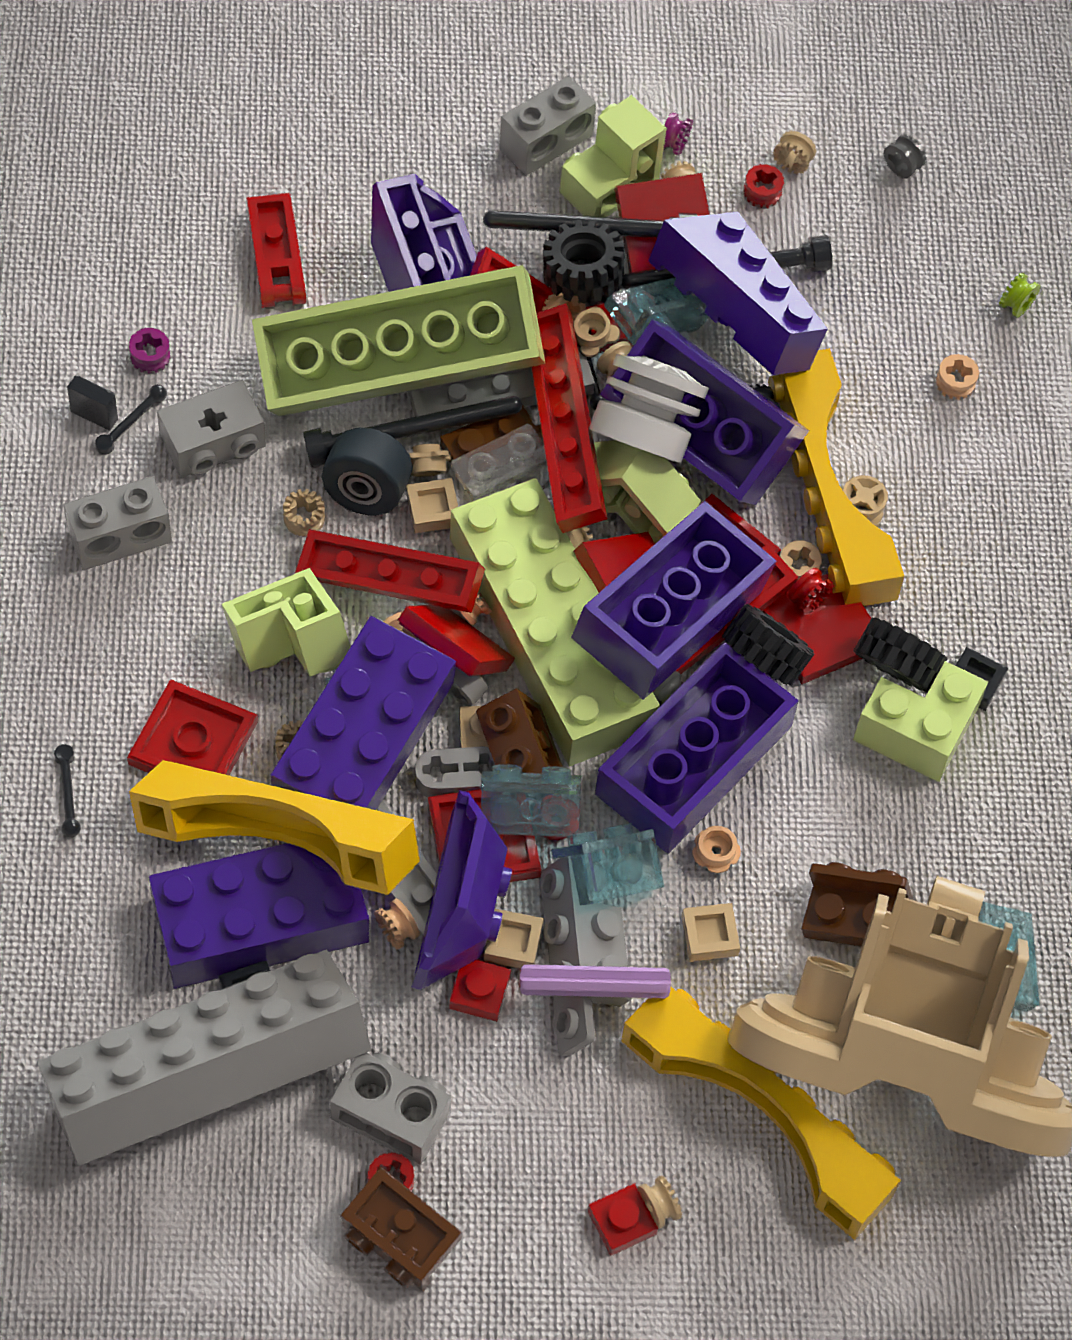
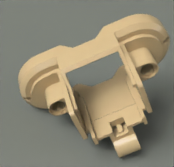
M936 876L927 905L905 898L907 890L899 888L892 912L886 911L889 897L879 894L855 968L826 958L809 956L807 957L795 996L779 993L768 994L765 998L751 1000L739 1006L736 1010L728 1035L729 1044L744 1057L774 1072L842 1095H847L879 1079L928 1095L945 1127L949 1130L1032 1155L1062 1157L1068 1155L1071 1151L1072 1105L1063 1097L1064 1093L1057 1085L1039 1076L1052 1036L1041 1028L1010 1018L1029 959L1028 941L1018 938L1014 950H1008L1006 948L1013 930V924L1005 922L1003 929L978 921L985 896V891Z

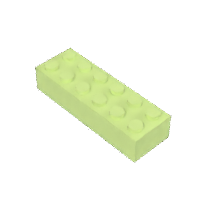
M523 265L252 319L267 410L277 416L545 364L530 276Z
M537 478L451 510L450 540L460 559L480 562L485 568L478 593L482 594L481 599L484 598L491 608L492 612L489 615L509 653L515 657L514 662L534 701L540 704L547 725L568 766H573L620 747L660 707V704L653 692L644 700L640 698L571 638L583 607L599 592L573 552L575 548L567 533H562L556 523L555 511Z

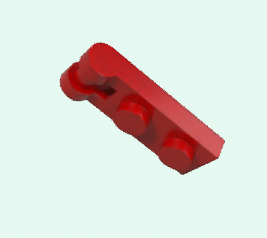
M291 193L246 197L261 307H275V302L292 301L293 305L307 304ZM289 276L290 283L273 285L272 278Z

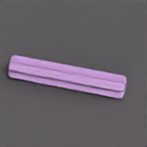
M525 964L520 970V991L524 995L666 998L669 996L671 989V975L667 968Z

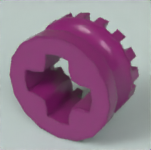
M675 112L668 116L664 124L666 135L663 150L669 147L673 150L674 155L680 156L685 149L684 143H688L685 136L690 137L691 135L690 132L694 123L692 119L686 118L685 121L679 119V114Z
M143 328L131 336L129 352L130 361L134 368L139 369L142 373L147 371V374H151V371L158 373L159 369L163 371L165 365H168L169 359H171L169 339L166 334L156 328ZM147 344L153 346L156 349V354L148 356L143 345L147 347Z

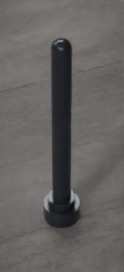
M494 210L487 211L483 216L484 225L495 229L545 232L555 230L559 232V225L566 223L569 228H572L573 220L581 219V226H588L589 220L597 221V228H600L603 223L609 225L610 233L616 230L620 236L646 238L658 237L663 220ZM679 213L678 217L670 216L669 219L697 216V214Z
M827 235L808 237L807 242L800 243V248L770 252L781 268L802 265L804 269L811 268L812 272L831 270L833 266L832 249ZM666 268L661 271L652 269L631 272L624 275L621 285L628 291L672 285L676 277Z
M508 396L365 428L376 429L389 434L397 440L516 414L522 409V401L517 396ZM321 428L303 431L310 467L325 464L335 440L342 433L332 435L331 430L322 432Z

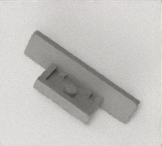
M565 854L543 869L541 872L540 893L543 896L544 936L548 946L549 965L628 967L622 908L581 900L576 856ZM553 996L555 1015L553 1027L557 1036L559 1055L571 1056L595 1040L592 1002L621 1007L632 1000V998Z

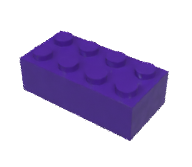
M654 319L651 320L627 355L633 357L645 356L683 370L701 385L709 388L705 399L687 392L684 393L681 403L700 409L698 417L677 414L674 423L692 434L683 458L740 502L756 505L809 430L673 328ZM618 367L612 377L628 383L632 372ZM609 384L600 393L606 400L621 403L624 396L623 393L614 389Z
M704 501L583 607L571 638L644 700L739 613L744 604H749L762 592L777 561Z
M370 616L272 771L271 786L377 810L454 684L456 660Z
M724 642L598 768L595 795L664 852L669 854L792 727L799 700L765 673L757 669L755 665L746 661L741 654H738Z
M285 843L148 875L154 910L174 989L219 979V975L266 960L268 966L297 960L307 954H316L326 949L328 952L369 943V915L361 888L344 884L337 871L325 860L299 846Z

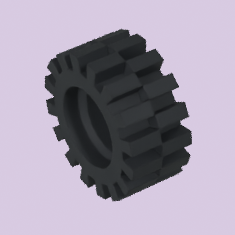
M581 219L573 220L572 228L563 223L559 225V233L552 230L548 234L549 240H545L543 243V272L547 287L551 286L553 294L558 296L563 292V300L571 302L573 296H578V303H586L587 296H592L593 301L597 302L602 300L601 292H604L609 297L614 293V286L617 288L621 286L622 277H624L623 241H620V235L616 230L610 233L609 225L603 223L600 228H597V221L589 220L588 226H581ZM577 258L597 260V262L588 265H577L570 261Z
M744 604L722 635L725 642L732 646V649L738 654L743 655L746 661L756 665L757 669L763 673H768L771 678L789 686L793 685L814 656V651L808 647L806 642L799 639L798 635L786 629L785 625L775 621L769 614H764L760 609L752 607L750 604Z
M876 617L871 618L853 650L857 656L865 659L864 661L876 666L880 671L886 672L891 677L927 693L942 665L947 661V657L941 654L942 652L938 649L931 647L929 643L918 639L912 633L905 632L896 625L893 626L891 623Z

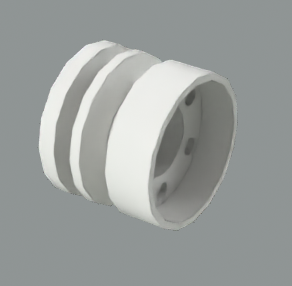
M616 354L613 365L631 371L630 380L627 383L608 376L606 383L623 393V399L621 403L599 400L589 429L641 450L681 463L692 434L675 424V417L677 414L698 417L700 409L681 403L684 393L687 392L705 399L709 388L701 385L687 372L645 356L633 357Z

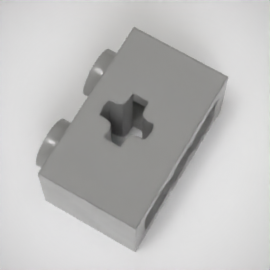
M243 379L157 410L159 435L180 478L191 474L206 473L218 464L234 458L249 457L257 452L258 449L266 447L264 420Z

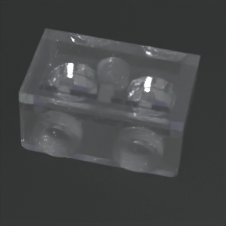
M530 424L515 429L451 462V470L464 487L463 505L537 478L543 490L551 486L544 443Z

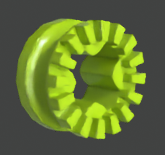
M1020 273L1014 278V281L1010 282L1012 288L1007 286L1006 290L1008 293L1006 291L1003 292L999 300V306L1002 308L1011 307L1012 315L1016 318L1022 316L1029 309L1041 289V285L1037 282L1028 283V277L1024 273Z

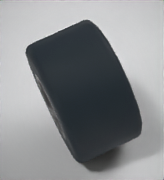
M358 427L343 432L335 440L324 464L321 478L325 490L339 505L358 514L378 516L389 513L399 504L410 479L413 466L409 453L400 442L389 434L372 428Z

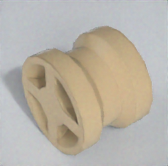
M859 475L851 478L845 483L842 490L854 507L862 506L869 509L861 510L857 508L872 524L878 527L888 501V492L884 484L871 476Z

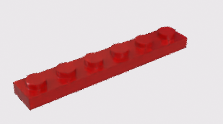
M564 303L536 313L545 364L532 366L556 523L562 533L607 520L593 433L589 429L591 422L573 318L567 304Z

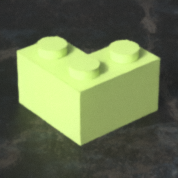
M632 95L618 104L613 103L607 106L598 116L595 144L582 153L577 152L571 155L562 165L560 193L583 216H609L618 210L614 191L616 186L660 179L666 127Z
M617 440L594 442L606 513H618L634 534L649 532L654 543H657L700 504L701 500L689 487L687 479L676 471L667 458Z
M310 568L221 604L236 650L250 672L260 668L272 667L279 663L280 660L295 654L311 677L318 673L330 672L336 669L351 647L340 611Z
M945 661L924 698L881 677L860 715L853 740L940 782L979 708L988 681Z

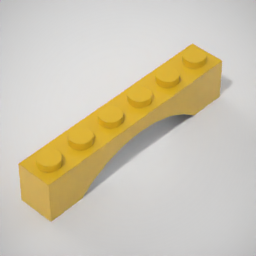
M830 348L818 350L810 370L769 376L768 386L771 387L774 394L773 400L779 402L781 410L809 430L792 454V466L796 477H802L806 487L803 497L807 514L814 515L818 527H816L815 532L817 547L821 554H827L830 564L828 567V579L834 583L832 592H842L845 605L862 602L864 606L897 601L905 576L893 539L890 535L872 524L854 507L840 487L830 464L826 444L827 426L836 412L842 384Z
M165 760L161 761L129 791L136 828L139 833L175 842L219 836H251L283 841L302 847L321 857L337 871L344 884L386 895L420 862L414 820L411 818Z
M671 987L670 994L666 998H648L624 1023L621 1042L659 1074L684 1075L712 1082L739 1094L763 1111L784 1133L798 1154L810 1183L814 1206L855 1241L893 1198L901 1179L895 1175L896 1171L891 1163L877 1153L870 1154L855 1142V1135L845 1124L836 1119L830 1121L816 1109L814 1100L803 1089L797 1086L791 1088L777 1076V1072L767 1069L738 1053L728 1042L730 1028L720 1021L713 1022L699 1010L696 1000L689 993L682 989L675 990Z

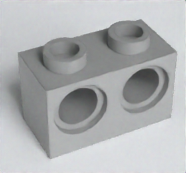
M569 75L501 116L499 149L525 176H528L593 136L596 102Z
M154 476L63 504L68 534L83 571L172 542L169 513Z
M365 1053L355 1057L330 1100L332 1120L420 1165L423 1163L446 1122L451 1108V1095L446 1093V1089L442 1084L427 1076L416 1078L402 1071L401 1066L394 1059L382 1053H374L373 1056ZM375 1084L381 1087L384 1092L377 1098L367 1099L360 1096L357 1091L363 1085ZM420 1107L425 1109L429 1116L421 1122H411L402 1114L408 1108Z

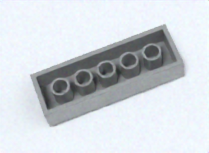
M326 949L316 954L304 955L295 962L272 971L257 973L246 981L220 991L208 992L199 999L176 1008L161 1010L150 1018L124 1028L109 1030L102 1036L74 1047L62 1048L53 1055L38 1060L37 1063L54 1112L75 1161L80 1166L370 1052L372 1049L359 1001Z

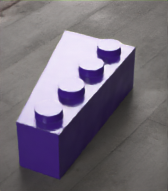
M726 212L664 220L648 262L658 271L666 268L676 277L674 286L685 296L692 293L707 305L704 313L715 323L719 322L731 327L735 331L733 339L772 375L810 370L828 328L740 213Z

